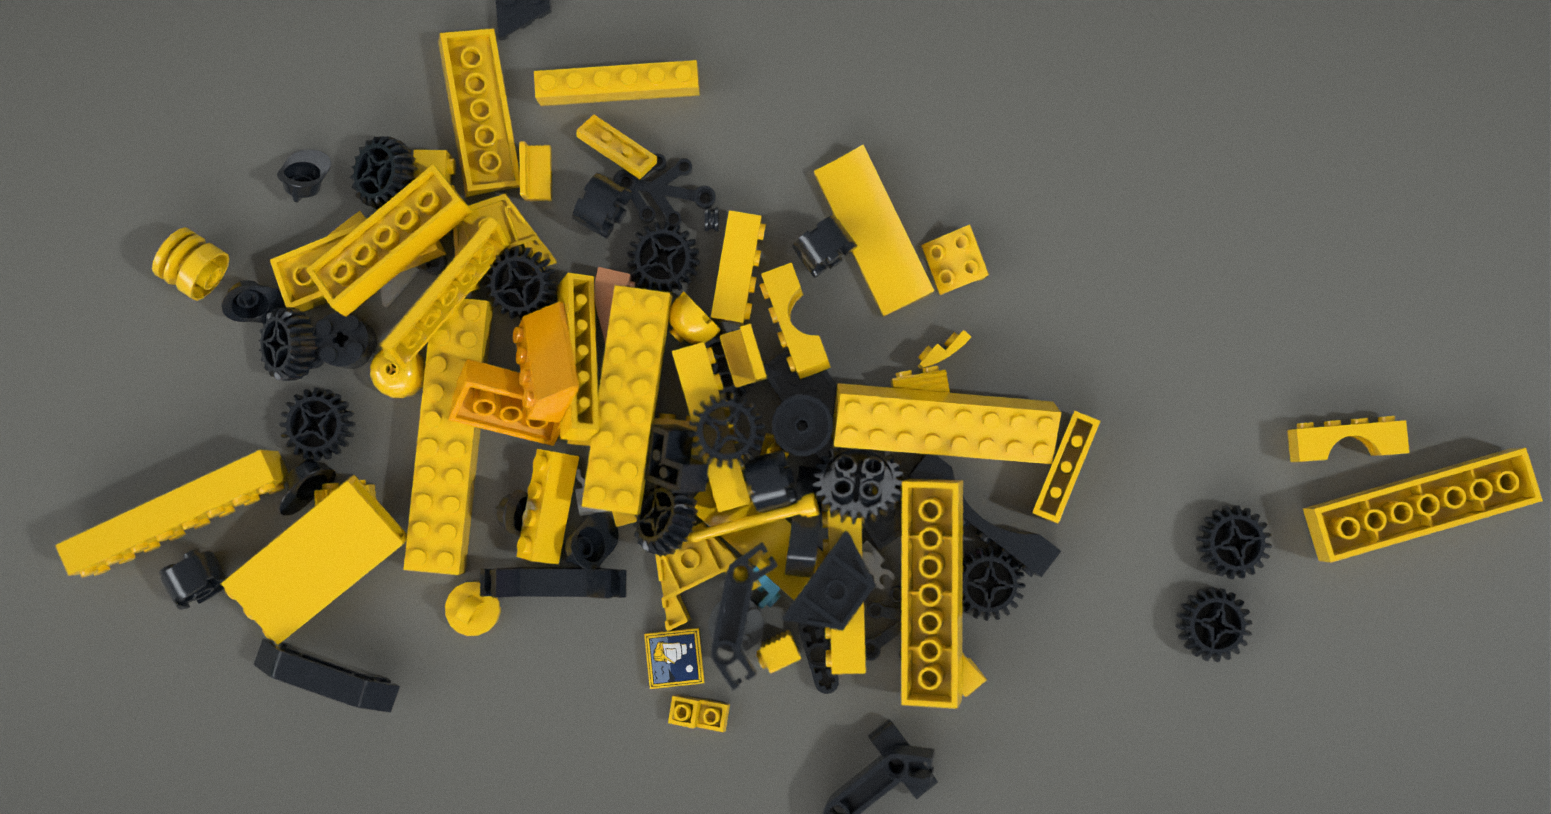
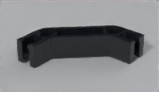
M763 541L734 560L729 565L726 573L711 648V657L733 691L743 682L740 677L735 680L728 668V665L733 664L735 660H739L748 671L745 676L747 681L757 675L756 669L742 650L741 644L753 583L778 566L773 556L768 558L770 564L758 571H754L752 565L748 562L760 550L764 554L768 552ZM745 566L749 571V577L744 581L737 580L733 575L735 567ZM721 645L732 647L733 655L730 658L724 659L719 656L718 648Z
M554 567L480 569L481 597H591L602 599L626 597L627 570L596 568L587 570L585 568Z
M262 639L253 664L273 679L362 709L391 713L400 688L397 684H391V680L387 677L363 674L302 653L285 642H281L277 646L268 639Z
M894 745L835 791L829 797L823 814H861L900 782L931 785L934 772L932 763L935 749L908 745ZM895 758L903 761L904 766L897 767L891 760ZM911 762H927L928 770L912 767ZM833 806H841L844 808L845 813H838Z

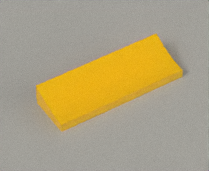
M494 28L440 33L438 43L465 197L520 188V171Z
M864 145L814 170V175L833 214L839 219L858 245L852 251V254L882 316L889 315L931 295L934 289Z
M432 164L307 268L306 271L330 306L347 317L473 211L440 170Z
M492 217L485 222L380 346L384 350L383 356L402 370L407 367L490 269V265L497 261L495 256L502 255L504 250L508 248L509 243L499 222Z
M361 223L270 259L286 307L307 311L328 302L306 269ZM440 240L401 272L446 255Z
M710 481L706 484V490L699 492L694 497L697 501L695 508L698 510V513L696 515L709 526L759 514L752 497H750L751 503L718 512ZM785 518L720 535L742 555L763 541L768 552L764 554L760 550L749 561L755 567L757 566L761 569L770 564L768 558L773 556L778 566L767 573L766 576L793 600L796 599L810 579L785 575L791 523ZM818 547L813 574L826 557L823 556V551Z

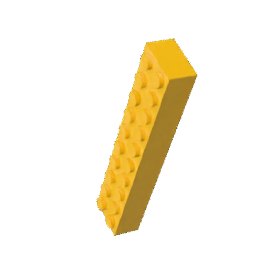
M463 299L428 341L404 570L452 575L466 573L481 428L449 421L448 416L457 380L466 360L470 359L488 364L493 306L489 301Z

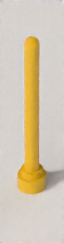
M814 493L804 495L802 499L797 500L796 504L693 531L689 534V539L692 542H697L798 514L808 518L819 515L818 503Z

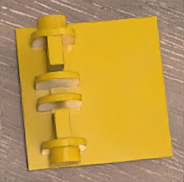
M970 224L921 245L940 295L989 276Z

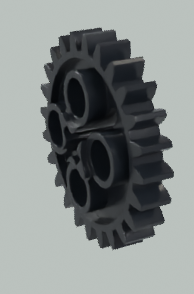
M839 447V452L830 449L829 457H821V464H816V473L813 474V491L816 493V501L822 502L823 511L830 509V517L833 518L840 514L841 522H844L847 517L851 518L852 525L856 523L857 518H861L864 525L867 523V517H871L877 522L878 513L885 517L888 516V508L895 509L896 501L901 500L903 472H899L900 464L893 463V454L885 457L884 450L877 452L872 449H846L845 447ZM858 463H863L859 488V500L857 503L853 502L855 495L857 466ZM843 468H849L850 470L844 471V470H841V469H843ZM844 491L847 494H838V492ZM867 494H873V495H875V496H874V497H867V496H865V495H867Z

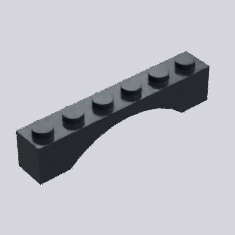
M924 454L908 475L910 479L955 480L952 467L933 454ZM963 497V526L967 527L970 524L977 529L975 535L985 543L994 542L999 546L997 551L999 549L1003 551V557L1013 556L1014 559L1021 563L1019 569L1031 578L1034 574L1042 577L1060 554L1061 550L1040 534L1009 532L994 526L976 513Z

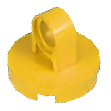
M480 581L465 582L455 587L445 603V616L449 625L458 633L466 636H478L491 630L497 623L501 613L498 598L480 596Z

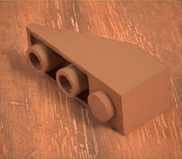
M598 267L594 283L595 306L606 345L614 287L618 285L635 288L636 282H632L631 274Z

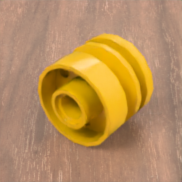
M184 227L172 233L163 242L153 260L152 271L154 275L164 279L168 284L176 285L177 289L186 296L198 301L216 288L225 275L230 259L226 252L214 244L206 243L203 237Z

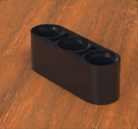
M890 719L868 735L880 754H883L894 745L911 746ZM895 758L891 760L897 767L904 766L903 761ZM911 762L912 767L928 770L924 762ZM933 775L931 785L903 783L911 794L918 799L935 786L938 781Z

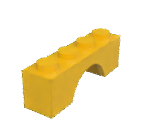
M792 262L762 273L764 283L759 285L764 299L770 298L773 307L768 308L773 323L779 322L782 329L781 332L777 333L782 348L787 346L789 348L791 356L786 357L791 372L797 371L799 378L802 379L831 368L820 336L804 334L791 323L793 306L803 296Z
M1395 416L1378 417V423H1368V418L1351 419V425H1341V420L1324 421V427L1315 428L1314 422L1298 423L1297 429L1287 430L1290 462L1327 460L1332 447L1344 437H1352L1362 442L1371 456L1409 453L1406 420L1396 421Z

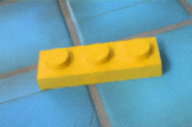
M594 114L577 129V138L638 179H641L657 164L656 155Z

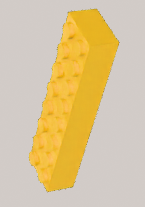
M618 285L614 287L598 393L599 431L592 436L582 507L635 515L641 513L651 425H654L669 323V311L672 303L670 293Z
M837 383L831 437L835 447L1052 464L1061 411L1053 401Z
M1510 448L1303 508L1318 561L1334 562L1543 500L1527 449Z
M259 450L55 546L69 576L79 574L82 578L92 574L97 576L111 570L110 565L118 562L123 564L135 559V553L141 551L146 553L159 548L161 541L167 539L172 541L186 535L184 530L193 527L194 529L204 527L211 523L210 518L216 516L220 518L234 513V507L242 504L244 506L258 502L260 500L259 496L268 492L269 494H274L285 489L284 484L289 472L279 451Z
M907 479L902 482L901 705L958 708L962 702L963 480Z

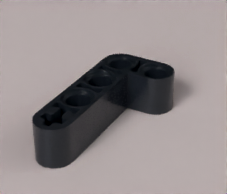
M799 465L796 485L797 500L802 499L804 495L814 493L813 474L816 473L815 467ZM817 502L819 515L809 518L801 516V514L792 516L785 575L805 578L812 577L817 555L822 502Z

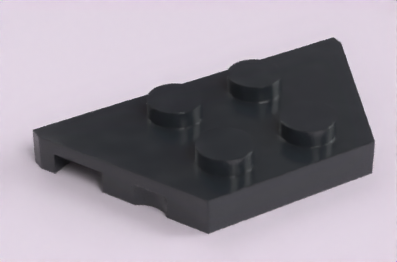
M496 0L498 38L500 41L509 38L508 35L521 27L524 29L531 25L534 20L541 19L552 12L551 0Z
M846 530L843 532L783 615V620L818 627H828L841 631L845 629L876 586L849 532Z

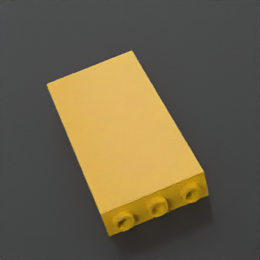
M352 475L239 567L221 584L226 594L243 607L246 616L259 624L264 635L279 645L403 545L407 540V533L355 475Z

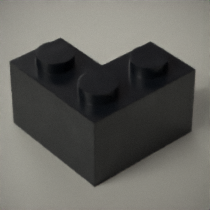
M678 424L651 425L644 479L678 493L705 491L709 464L691 458L693 437H689V432L694 430Z

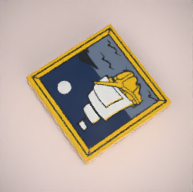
M699 628L644 634L650 689L705 683Z

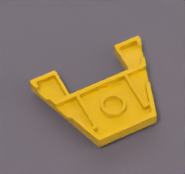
M506 194L469 205L473 212L453 228L455 257L485 222L492 217L499 222L509 243L508 248L524 244L525 249L527 247L532 248V256L538 251L542 253L540 261L549 259L550 263L547 266L557 263L555 257ZM479 282L470 292L481 289Z
M703 522L692 527V530L696 531L708 526ZM688 535V542H683L682 549H676L674 555L659 556L655 554L658 578L662 585L663 597L661 599L666 613L667 621H665V627L667 632L692 620L680 593L723 572L727 573L729 565L737 559L717 536L692 542ZM737 566L733 570V575L737 580L744 581L749 577V571L745 566ZM759 580L753 583L752 590L762 586Z

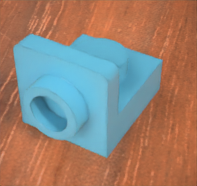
M757 566L753 568L754 571L760 570ZM764 575L758 579L762 586L756 588L761 593L764 589L768 592L758 603L761 609L765 605L771 607L781 597L778 593L781 588Z

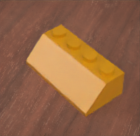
M557 302L523 316L519 327H515L513 331V342L517 345L516 363L520 365L519 383L523 385V406L527 409L528 419L560 423L579 389L564 303Z
M470 359L466 360L457 380L448 416L449 421L551 446L555 445L560 435L559 422L528 419L527 409L523 406L524 390L523 385L519 383V372Z

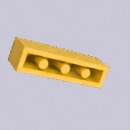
M729 210L711 312V319L713 321L744 326L745 319L750 320L752 304L748 303L749 292H755L757 277L752 276L754 266L759 267L761 251L757 250L758 239H764L766 224L761 223L760 215Z
M1074 411L1032 514L1056 524L1059 523L1100 420Z
M537 449L533 460L531 483L528 487L526 509L522 516L523 524L517 543L516 557L534 562L559 564L579 456Z

